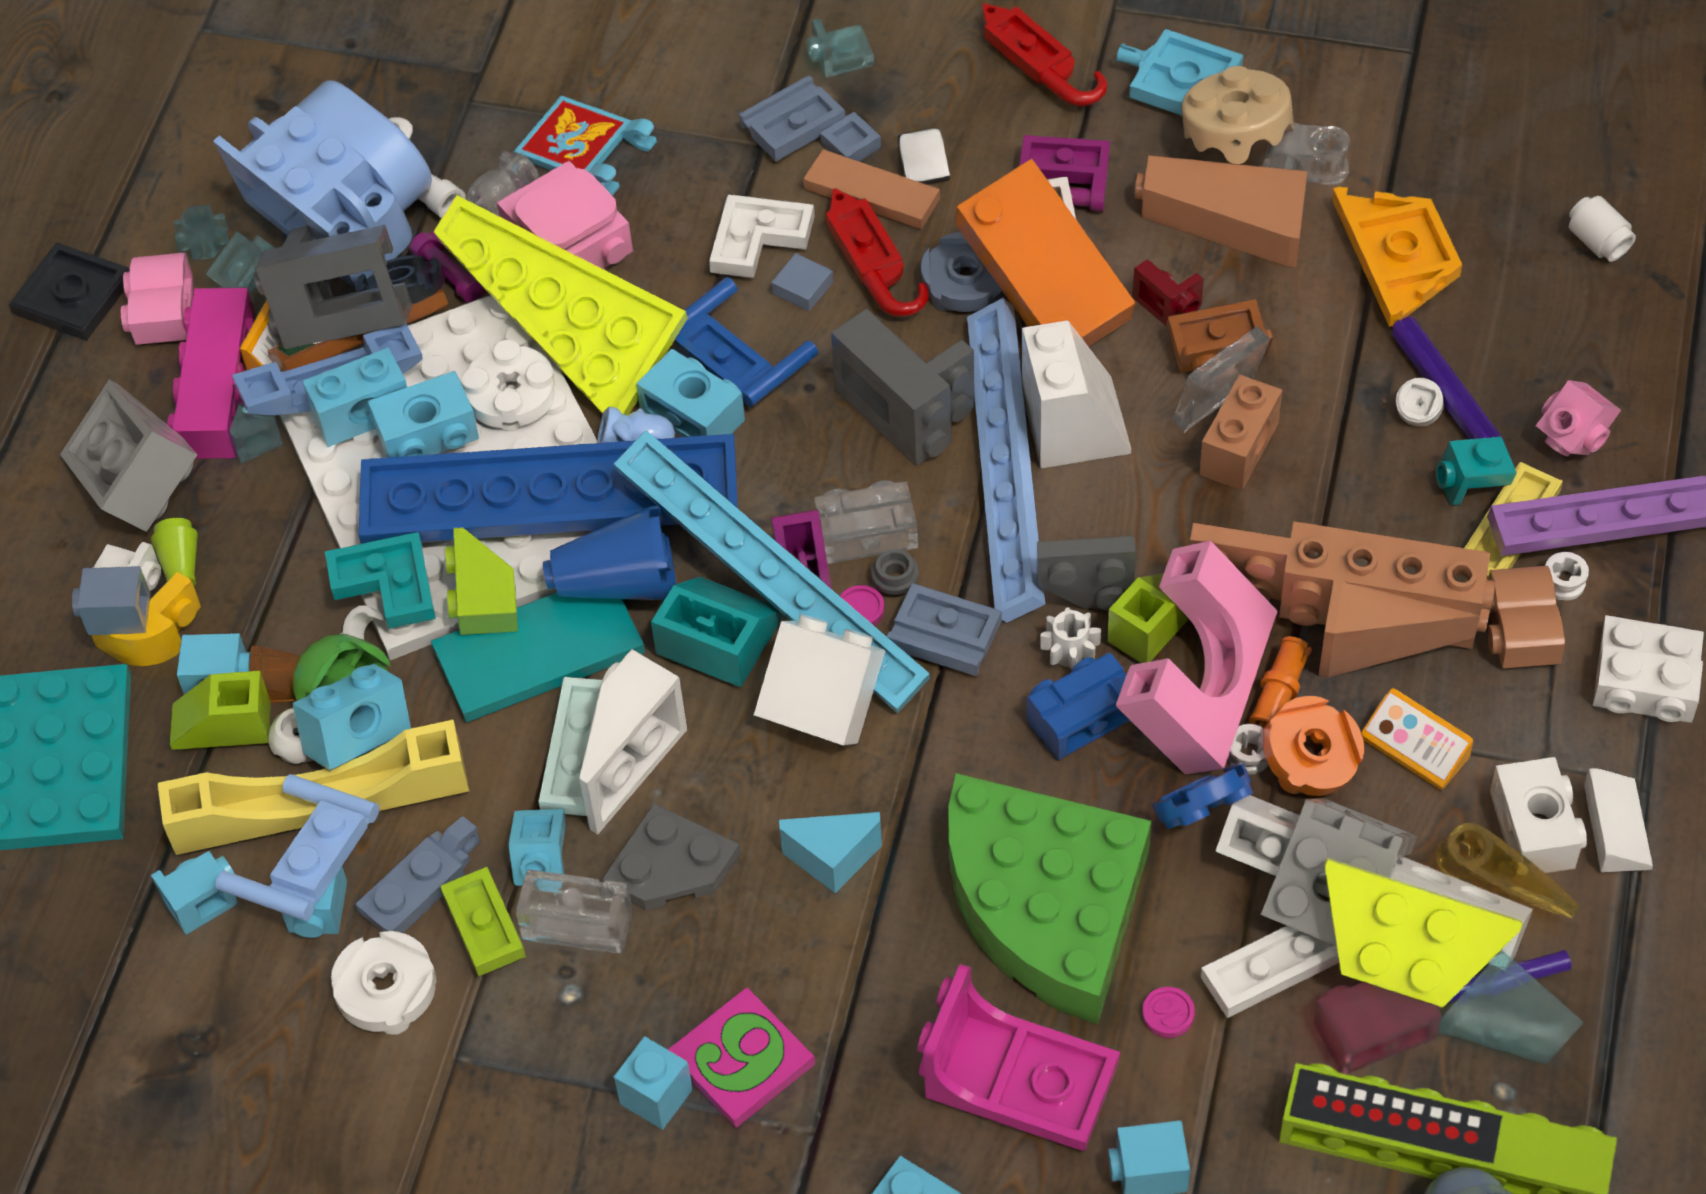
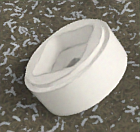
M1414 378L1404 383L1396 396V406L1400 417L1409 425L1416 427L1427 426L1435 422L1443 410V396L1440 388L1433 381L1425 378Z

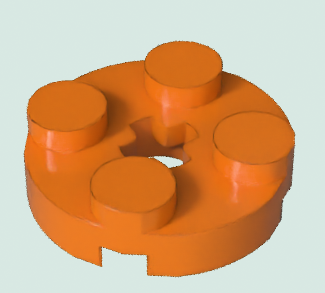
M1302 696L1285 703L1264 727L1263 749L1265 758L1273 773L1278 777L1280 786L1286 792L1291 794L1304 793L1311 796L1332 794L1349 782L1355 775L1358 764L1362 761L1364 742L1357 723L1345 710L1339 713L1335 708L1326 705L1329 700L1317 696ZM1306 736H1310L1314 743H1322L1324 749L1318 753V756L1306 750L1304 746Z

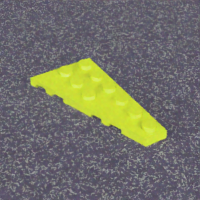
M456 195L434 230L437 239L602 414L608 407H615L625 415L630 414L639 399L636 383L666 355L688 319L686 311L458 195Z

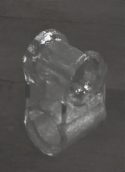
M1294 122V130H1285L1278 145L1273 146L1268 143L1263 167L1308 171L1306 181L1318 182L1324 185L1340 183L1346 179L1349 173V162L1345 158V154L1350 148V137L1346 131L1339 127H1323ZM1330 139H1334L1333 150H1330ZM1327 161H1330L1329 172L1327 173L1325 171V165Z

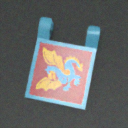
M560 96L514 150L516 158L551 171L570 161L576 168L590 172L613 195L620 186L618 182L612 181L616 176L614 167L602 164L623 138L639 150L645 152L649 151L656 144L657 139L655 136H650L654 126L649 120H629Z

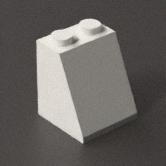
M1067 320L1022 328V388L1024 407L1040 469L1131 454V445L1112 377L1071 323Z

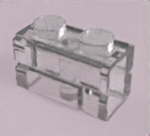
M889 480L875 482L869 488L852 491L836 488L827 491L823 496L814 497V507L819 510L827 564L880 555L889 549L910 550L918 548L917 521L907 481L894 483Z
M528 869L516 911L522 939L622 954L633 911L631 898H629L628 883L607 880L602 883L599 882V879Z

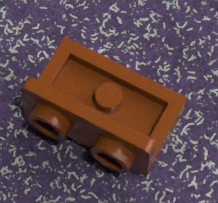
M1256 299L1169 316L1166 323L1180 373L1194 371L1196 374H1204L1216 370L1222 364L1238 362L1240 365H1248L1258 362L1268 355L1273 341L1271 330L1264 329Z

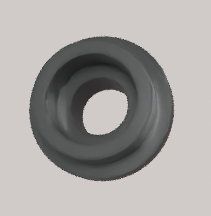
M889 549L881 553L873 563L871 569L872 581L880 591L886 594H903L909 591L912 583L917 584L919 568L916 561L906 551ZM892 573L901 574L899 576H890Z

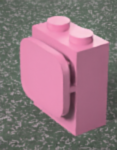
M570 161L496 202L499 217L602 269L620 262L626 255L633 252L629 222L617 211L615 198L590 172L576 168Z

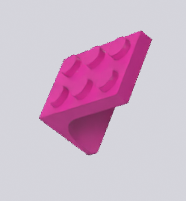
M960 964L954 978L945 977L937 998V1007L941 1008L935 1023L926 1022L919 1039L918 1052L924 1054L919 1068V1075L925 1077V1097L1085 1152L1118 1067L1120 1052L1022 1020L1001 1011L987 1002L976 991L971 980V967Z

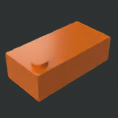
M1033 159L1028 160L957 206L955 225L1028 327L1068 320L1089 347L1131 320L1136 302Z

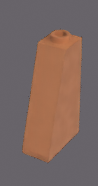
M1148 156L1146 173H1137L1135 199L1143 200L1142 218L1287 267H1296L1308 171Z

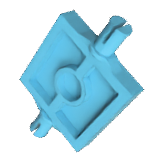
M1167 29L1163 31L1157 43L1147 50L1142 51L1122 43L1116 56L1117 61L1139 68V72L1130 85V98L1182 115L1181 106L1184 96L1196 83L1210 75L1223 72L1229 67L1243 66L1242 54Z

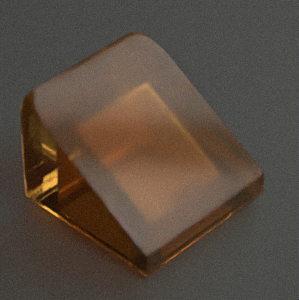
M251 646L250 671L261 672L271 703L296 701L292 679L293 670L300 655L262 646Z

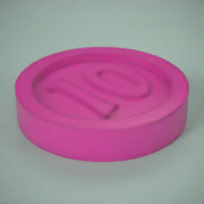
M857 585L846 589L840 594L843 600L874 626L883 618L884 600L876 589L870 586Z
M1161 987L1155 989L1146 997L1143 1003V1021L1146 1027L1157 1036L1164 1038L1178 1037L1186 1033L1193 1024L1195 1014L1193 1001L1188 994L1178 988Z

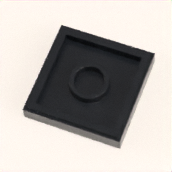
M56 242L11 300L9 307L12 314L87 341L124 292L123 274L124 272H130V268Z

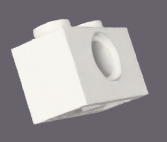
M1551 757L1497 765L1490 794L1515 877L1575 869L1580 850L1586 847V830L1582 819L1574 818L1571 808L1573 802L1571 782L1567 775L1560 774L1556 758ZM1532 814H1542L1549 819H1540Z

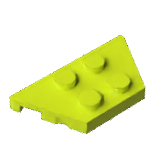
M1326 857L1324 863L1341 974L1440 1007H1444L1521 931L1523 922L1519 919Z

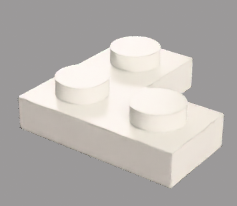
M728 195L709 261L711 273L754 278L763 244L806 249L815 217L814 205Z

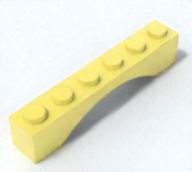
M454 720L404 730L386 744L332 770L325 768L295 775L379 804V811L469 792L462 750ZM206 772L158 783L162 822L175 855L302 828L318 804L284 793L282 787L287 776L251 778Z

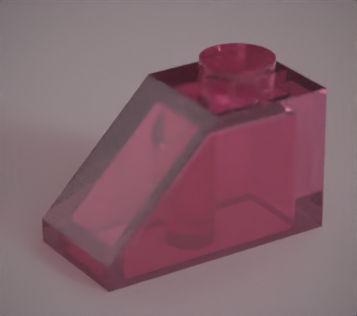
M1363 982L1350 988L1347 985H1341L1327 991L1317 1002L1314 1025L1339 1072L1349 1074L1436 1040L1442 1015L1436 1006Z

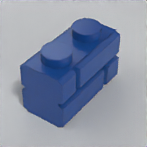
M1107 653L1096 660L1093 657H1087L1079 661L1072 668L1070 674L1055 682L1051 679L1040 682L1032 689L1029 696L1026 697V719L1037 736L1040 739L1042 738L1044 745L1056 760L1066 757L1130 721L1116 707L1127 674L1124 673L1123 667L1112 653Z

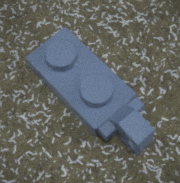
M462 816L448 827L443 835L436 831L430 838L427 837L355 904L358 913L381 932L396 931L404 933L443 896L441 885L465 876L463 869L470 862L468 854L481 842L477 831L478 828Z

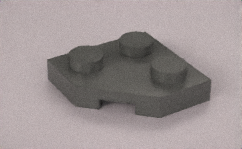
M1134 536L1037 542L1036 571L1038 586L1083 609L1109 611V608L1134 582L1136 561Z
M654 803L603 877V888L646 911L666 906V900L692 893L695 894L696 898L716 893L741 855L740 844Z

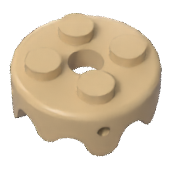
M1243 66L1229 67L1223 72L1210 75L1196 83L1183 98L1181 110L1185 139L1192 138L1195 148L1201 152L1212 147L1219 149L1232 164L1239 165L1244 163L1249 157V152L1254 142L1266 139L1268 143L1275 146L1280 143L1285 130H1294L1292 99L1289 88L1278 77L1263 71L1251 70Z

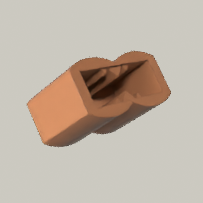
M1549 566L1490 570L1489 580L1496 581L1492 607L1489 610L1493 625L1488 626L1490 653L1499 655L1502 668L1561 664L1565 648V638Z

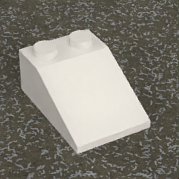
M631 650L620 663H614L604 675L579 777L589 828L597 835L687 731L679 677L634 650Z

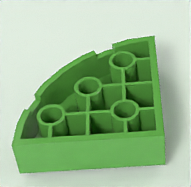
M956 773L948 806L949 865L958 907L974 939L998 969L1011 980L1016 978L1026 988L1035 992L1037 999L1060 1012L1098 1025L1149 854L1151 821Z

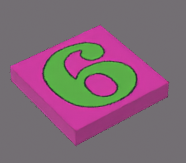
M748 988L741 991L668 1049L688 1062L691 1082L735 1129L815 1065L814 1055Z

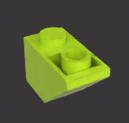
M463 527L453 528L454 545L445 546L447 575L456 574V589L447 590L449 619L458 618L460 635L518 631L514 568Z
M1164 574L1138 577L1109 608L1107 642L1140 663L1151 662L1189 620L1182 610L1159 588Z
M247 671L210 674L175 701L172 705L171 749L269 743L271 701L261 672Z

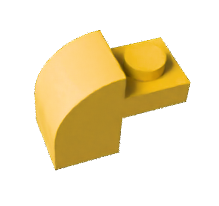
M176 572L150 599L146 633L91 635L95 646L116 660L132 666L157 665L175 657L180 653L181 638L178 631L190 624L197 611L201 608L192 580Z

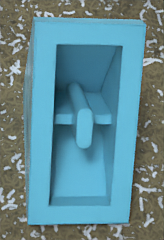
M880 812L779 820L782 854L834 893L882 846Z

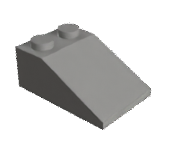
M110 379L60 454L101 510L146 532L154 520L159 519L167 508L169 497L179 482L188 477L193 468L194 459L197 456L181 435Z

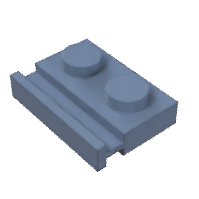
M809 75L739 114L740 126L743 129L747 128L751 132V137L775 161L819 138L820 132L846 117L845 110L821 86L816 87Z
M912 583L894 620L893 629L891 632H888L887 637L908 655L977 676L980 664L985 659L1002 622V611Z

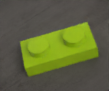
M488 867L440 886L443 897L478 976L526 957L524 947Z

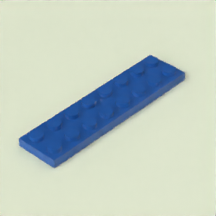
M734 434L657 439L738 508ZM636 440L361 459L358 536L360 543L363 544L419 532L421 542L454 540L453 528L461 527L476 538L591 531L600 529L647 507L657 505L622 476L614 466V463ZM661 509L665 523H660V526L678 525L676 521Z

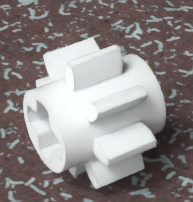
M1066 608L1064 612H1061L1055 618L1052 616L1046 617V631L1040 633V648L1051 650V665L1058 663L1062 666L1070 667L1072 670L1079 661L1087 657L1095 659V646L1101 643V629L1090 628L1091 614L1089 612L1083 615L1078 611Z

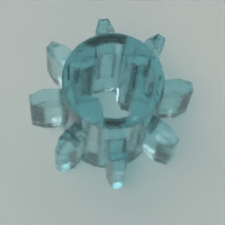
M198 205L187 208L181 215V219L174 220L173 222L177 233L174 238L178 250L181 252L189 249L194 260L197 258L209 259L215 257L221 251L222 245L229 244L226 232L229 228L225 215L220 213L214 216L210 205Z

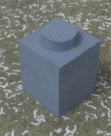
M140 566L83 568L80 588H74L72 593L73 612L76 617H81L88 635L146 633L151 593Z

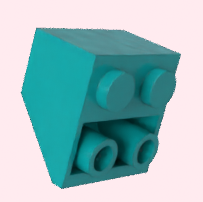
M699 576L673 585L653 617L651 626L656 654L742 687L784 615L770 603Z

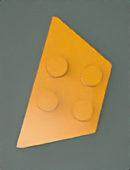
M1346 187L1333 188L1332 201L1389 327L1393 326L1397 320H1402L1460 277L1462 263L1431 199L1413 196L1401 198L1391 193L1376 191L1374 199L1347 195L1348 188Z

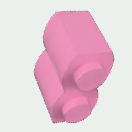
M186 253L132 258L130 272H124L123 274L124 291L128 298L127 305L121 306V322L124 331L131 332L135 345L186 340L187 333L184 325V313L186 307H191L193 299V274Z

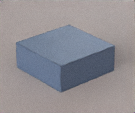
M855 112L820 132L821 145L829 152L856 161H861L881 148V136Z
M795 253L771 282L772 294L810 311L834 282L833 271Z

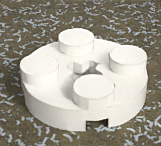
M506 339L499 341L493 349L479 355L471 362L461 378L463 389L471 404L475 418L492 427L504 428L503 422L511 423L518 421L519 426L530 424L542 417L554 401L555 379L550 362L540 352L526 346H520L514 340ZM509 381L517 382L518 388L515 390L510 387L503 391L500 390L503 383Z
M385 931L379 932L380 937L371 938L364 942L362 937L349 944L338 956L332 969L331 978L336 1004L350 1023L364 1030L384 1031L387 1034L395 1035L404 1032L411 1022L415 1021L425 1012L433 999L437 980L428 953L419 941L404 933ZM388 972L394 974L392 978L394 984L390 988L376 990L375 983L372 981L375 976L384 978Z

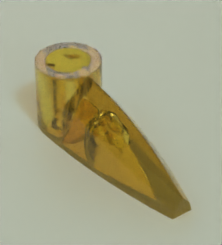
M1463 823L1456 826L1437 848L1436 857L1439 867L1449 876L1467 878L1473 875L1484 883L1514 898L1571 919L1574 918L1580 908V905L1539 867L1512 846L1478 824ZM1461 843L1466 844L1470 848L1468 853L1470 857L1468 859L1463 858L1459 854V845Z

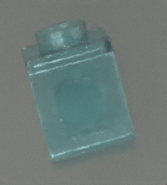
M820 18L811 20L812 37L806 39L811 61L813 63L819 61L825 78L874 65L873 52L861 24L826 33Z
M236 231L206 275L223 288H248L250 294L256 286L254 280L256 266L265 250L274 249L275 247L257 234L251 241Z

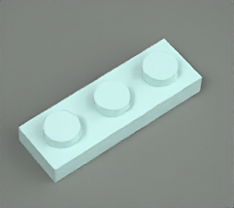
M564 677L539 797L540 810L564 809L565 814L587 816L579 777L603 680Z

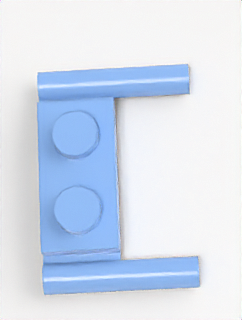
M289 774L284 780L283 792L318 805L270 874L271 885L267 886L223 870L216 879L215 887L219 891L308 921L313 914L314 905L316 902L318 903L368 828V824L376 820L379 813V804Z

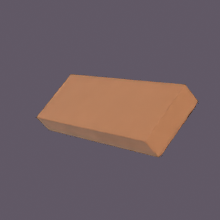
M822 149L803 178L805 190L832 199L833 189L836 188L858 200L866 198L875 214L921 230L940 201V189L824 149Z

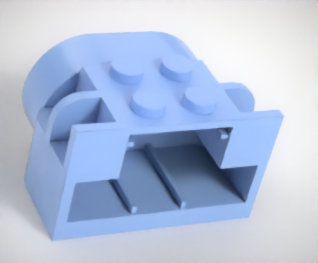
M332 80L323 82L286 115L278 118L270 125L258 117L251 119L247 125L254 139L241 151H238L221 136H218L213 141L245 202L287 236L292 229L309 226L313 240L386 225L393 246L392 253L384 254L386 261L396 258L411 242L412 230L404 211L424 194L432 184L430 169L409 138L392 121L341 83ZM370 270L341 276L340 278L355 289L359 276L365 274L366 278L374 275V273Z

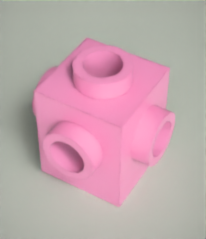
M1568 380L1561 391L1555 392L1545 402L1542 408L1543 416L1536 427L1548 435L1545 442L1558 453L1564 456H1569L1570 453L1589 455L1591 452H1596L1607 441L1610 435L1608 428L1621 410L1587 383Z

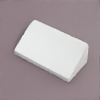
M1588 769L1584 789L1600 871L1652 870L1653 864L1635 779L1602 769Z

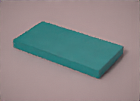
M558 593L518 607V631L460 635V630L431 640L433 651L466 723L560 687L563 684L564 677L583 678L609 668L616 662L620 663L631 650L641 655L645 654L644 643L622 599L559 597Z

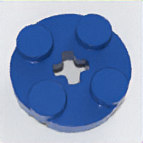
M1241 762L1224 768L1225 774L1218 777L1216 775L1204 776L1161 797V801L1153 802L1151 805L1159 822L1164 823L1167 829L1180 824L1183 827L1208 816L1210 812L1207 805L1209 808L1223 803L1229 805L1251 795L1253 790L1249 783L1252 780L1244 763Z

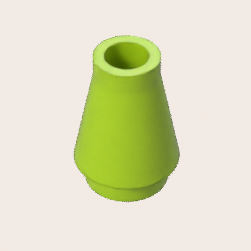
M169 518L158 522L154 526L151 543L167 582L176 572H179L192 580L193 586H195L198 532L192 528L191 522L184 518Z

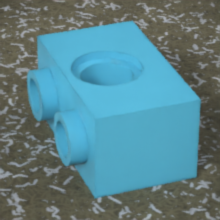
M389 347L302 381L312 416L328 447L375 429L368 401L407 387L406 380Z
M673 349L636 383L640 408L647 414L660 415L667 418L673 424L675 434L680 437L732 434L745 421L743 397L739 388L730 380H721L707 371L698 360L691 357L686 358Z
M456 371L368 401L374 428L387 458L438 454L449 449L460 448L469 442L479 439L473 409Z
M376 664L359 667L350 676L331 685L318 687L309 696L292 703L303 754L329 770L392 740L402 731L411 729L402 680Z

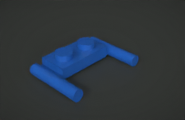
M726 277L684 309L688 319L674 340L676 351L681 355L698 360L707 371L721 380L727 379L733 382L742 392L744 403L752 407L816 357L819 352L814 343L807 340L772 367L767 360L708 315L738 291L735 282Z

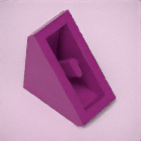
M814 509L771 517L773 539L831 588L819 510Z

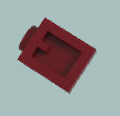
M1146 259L1134 267L1132 298L1167 327L1166 323L1169 316L1194 312L1200 309L1204 278L1195 273L1178 285L1168 272L1161 271L1150 260Z

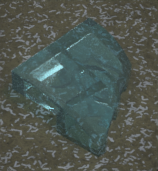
M1502 950L1434 1028L1446 1036H1455L1482 1044L1484 1047L1498 1051L1503 1050L1529 1060L1547 1064L1584 1022Z

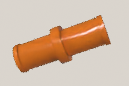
M1292 636L1282 639L1271 670L1266 671L1261 679L1260 685L1263 690L1254 712L1249 718L1250 724L1264 728L1285 703L1297 698L1300 691L1298 680L1312 651L1311 647H1307V642Z

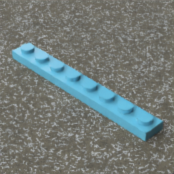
M647 430L614 463L615 469L656 505H659L666 514L790 621H798L800 614L828 622L826 631L843 636L844 630L849 629L873 637L871 645L886 650L873 693L897 714L930 679V673Z

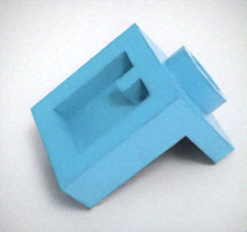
M564 809L514 811L509 851L515 885L561 884L563 882L562 848L566 828Z

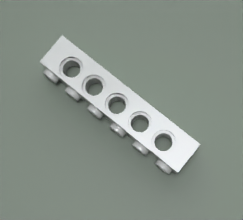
M1249 795L1232 804L1216 852L1276 876L1300 815ZM1398 857L1390 878L1501 913L1523 922L1521 931L1488 962L1506 970L1517 953L1533 909L1405 857ZM1324 871L1318 876L1315 887L1317 893L1329 898Z

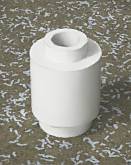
M1596 196L1592 199L1589 197L1583 198L1572 208L1569 214L1571 218L1569 229L1599 258L1604 256L1610 262L1622 257L1635 242L1636 235L1631 231V224L1601 196Z

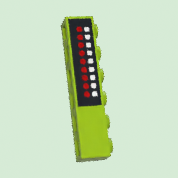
M1296 1063L1279 1142L1431 1179H1436L1441 1173L1460 1167L1477 1168L1491 1174L1500 1182L1504 1189L1512 1194H1608L1617 1138L1604 1135L1600 1130L1590 1126H1564L1549 1122L1547 1118L1534 1113L1517 1115L1496 1110L1494 1106L1483 1101H1457L1445 1098L1440 1093L1427 1088L1410 1090L1390 1085L1386 1080L1376 1076H1363L1359 1078L1338 1073L1332 1067L1324 1064L1313 1063L1303 1065Z

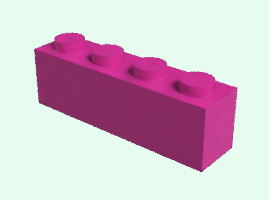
M248 288L194 289L192 307L185 308L184 325L187 339L186 342H180L179 345L181 377H175L173 382V397L176 408L175 413L168 415L167 425L181 435L197 454L195 459L236 458L244 404L233 383L232 375L246 371L240 347L256 320Z

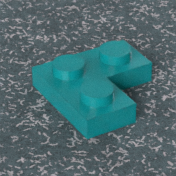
M419 532L325 551L334 600L381 591L388 629L436 619Z

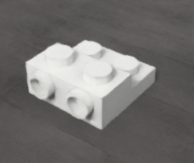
M1605 615L1592 706L1607 708L1615 713L1631 712L1654 716L1667 722L1684 721L1692 723L1699 702L1704 632Z

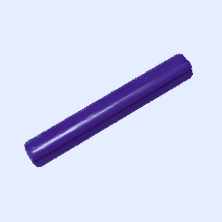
M1411 316L1397 320L1393 324V337L1425 379L1433 381L1440 388L1443 396V405L1468 439L1502 437L1417 321Z

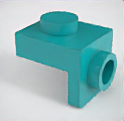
M1502 437L1449 441L1441 461L1436 465L1437 484L1441 489H1444L1450 505H1460L1467 489L1511 485L1517 474Z

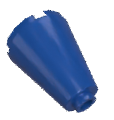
M660 506L647 507L550 550V560L543 561L547 588H556L559 597L664 601L673 585L677 583L669 538L665 536V533L661 532L660 523H665Z

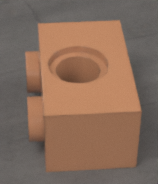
M1239 374L1202 441L1199 475L1243 491L1279 424L1282 389Z

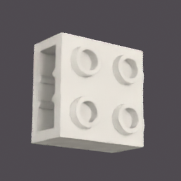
M800 614L798 621H781L754 715L840 745L857 744L886 650L872 646L873 637L864 633L845 629L842 636L826 631L828 622L815 617Z

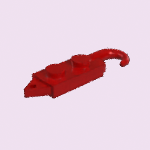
M985 3L982 4V14L985 22L984 38L1039 85L1043 83L1063 101L1075 106L1092 105L1100 101L1106 94L1107 81L1099 71L1093 74L1097 81V86L1093 90L1080 91L1069 84L1067 80L1073 74L1075 65L1072 52L1017 6L1010 10Z
M834 188L830 211L825 213L826 225L862 285H866L878 307L887 314L895 317H907L922 310L928 302L929 296L928 289L924 283L918 284V297L911 302L897 301L888 289V287L900 280L904 273L903 258L867 199L858 200Z

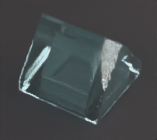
M239 403L230 434L238 459L242 464L283 445L274 415L249 414L244 404Z

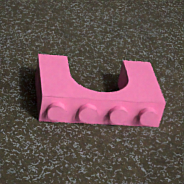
M1212 541L1173 549L1159 588L1192 621L1200 636L1205 657V671L1200 689L1167 658L1131 665L1116 703V707L1185 775L1224 769L1277 614V610L1216 545Z

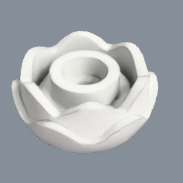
M289 708L283 711L274 719L269 729L268 741L272 753L279 755L282 760L288 763L299 764L313 761V759L303 754L300 736L295 735L299 731L294 709Z

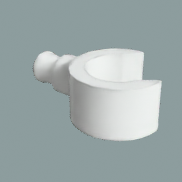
M358 606L346 617L343 632L340 634L345 633L364 640L365 628L372 620L377 619L387 623L385 613L368 606Z

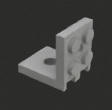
M1325 798L1306 799L1261 915L1337 946L1330 901L1322 899L1315 887L1318 876L1325 871L1324 863L1326 857L1390 878L1398 857L1411 855L1418 836Z

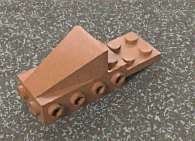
M1293 521L1291 538L1193 523L1190 545L1212 541L1267 600H1281L1279 618L1290 619L1293 623L1303 626L1314 624L1326 625L1319 668L1320 677L1329 678L1447 645L1472 649L1476 631L1486 632L1496 582L1486 580L1490 552ZM1365 559L1367 560V566H1358L1354 561ZM1406 567H1415V574L1406 573ZM1461 574L1466 576L1469 581L1461 583L1454 578L1455 575Z

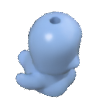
M608 407L602 415L597 443L634 441L645 430L656 439L674 438L675 430L673 424L667 418L660 415L647 414L641 408L630 415H625L615 407Z

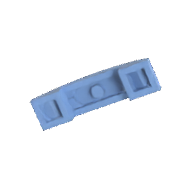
M405 323V325L363 335L364 347L282 373L277 363L273 362L233 374L232 379L249 414L286 415L311 411L303 380L388 347L402 374H404L423 360L422 352L407 323Z

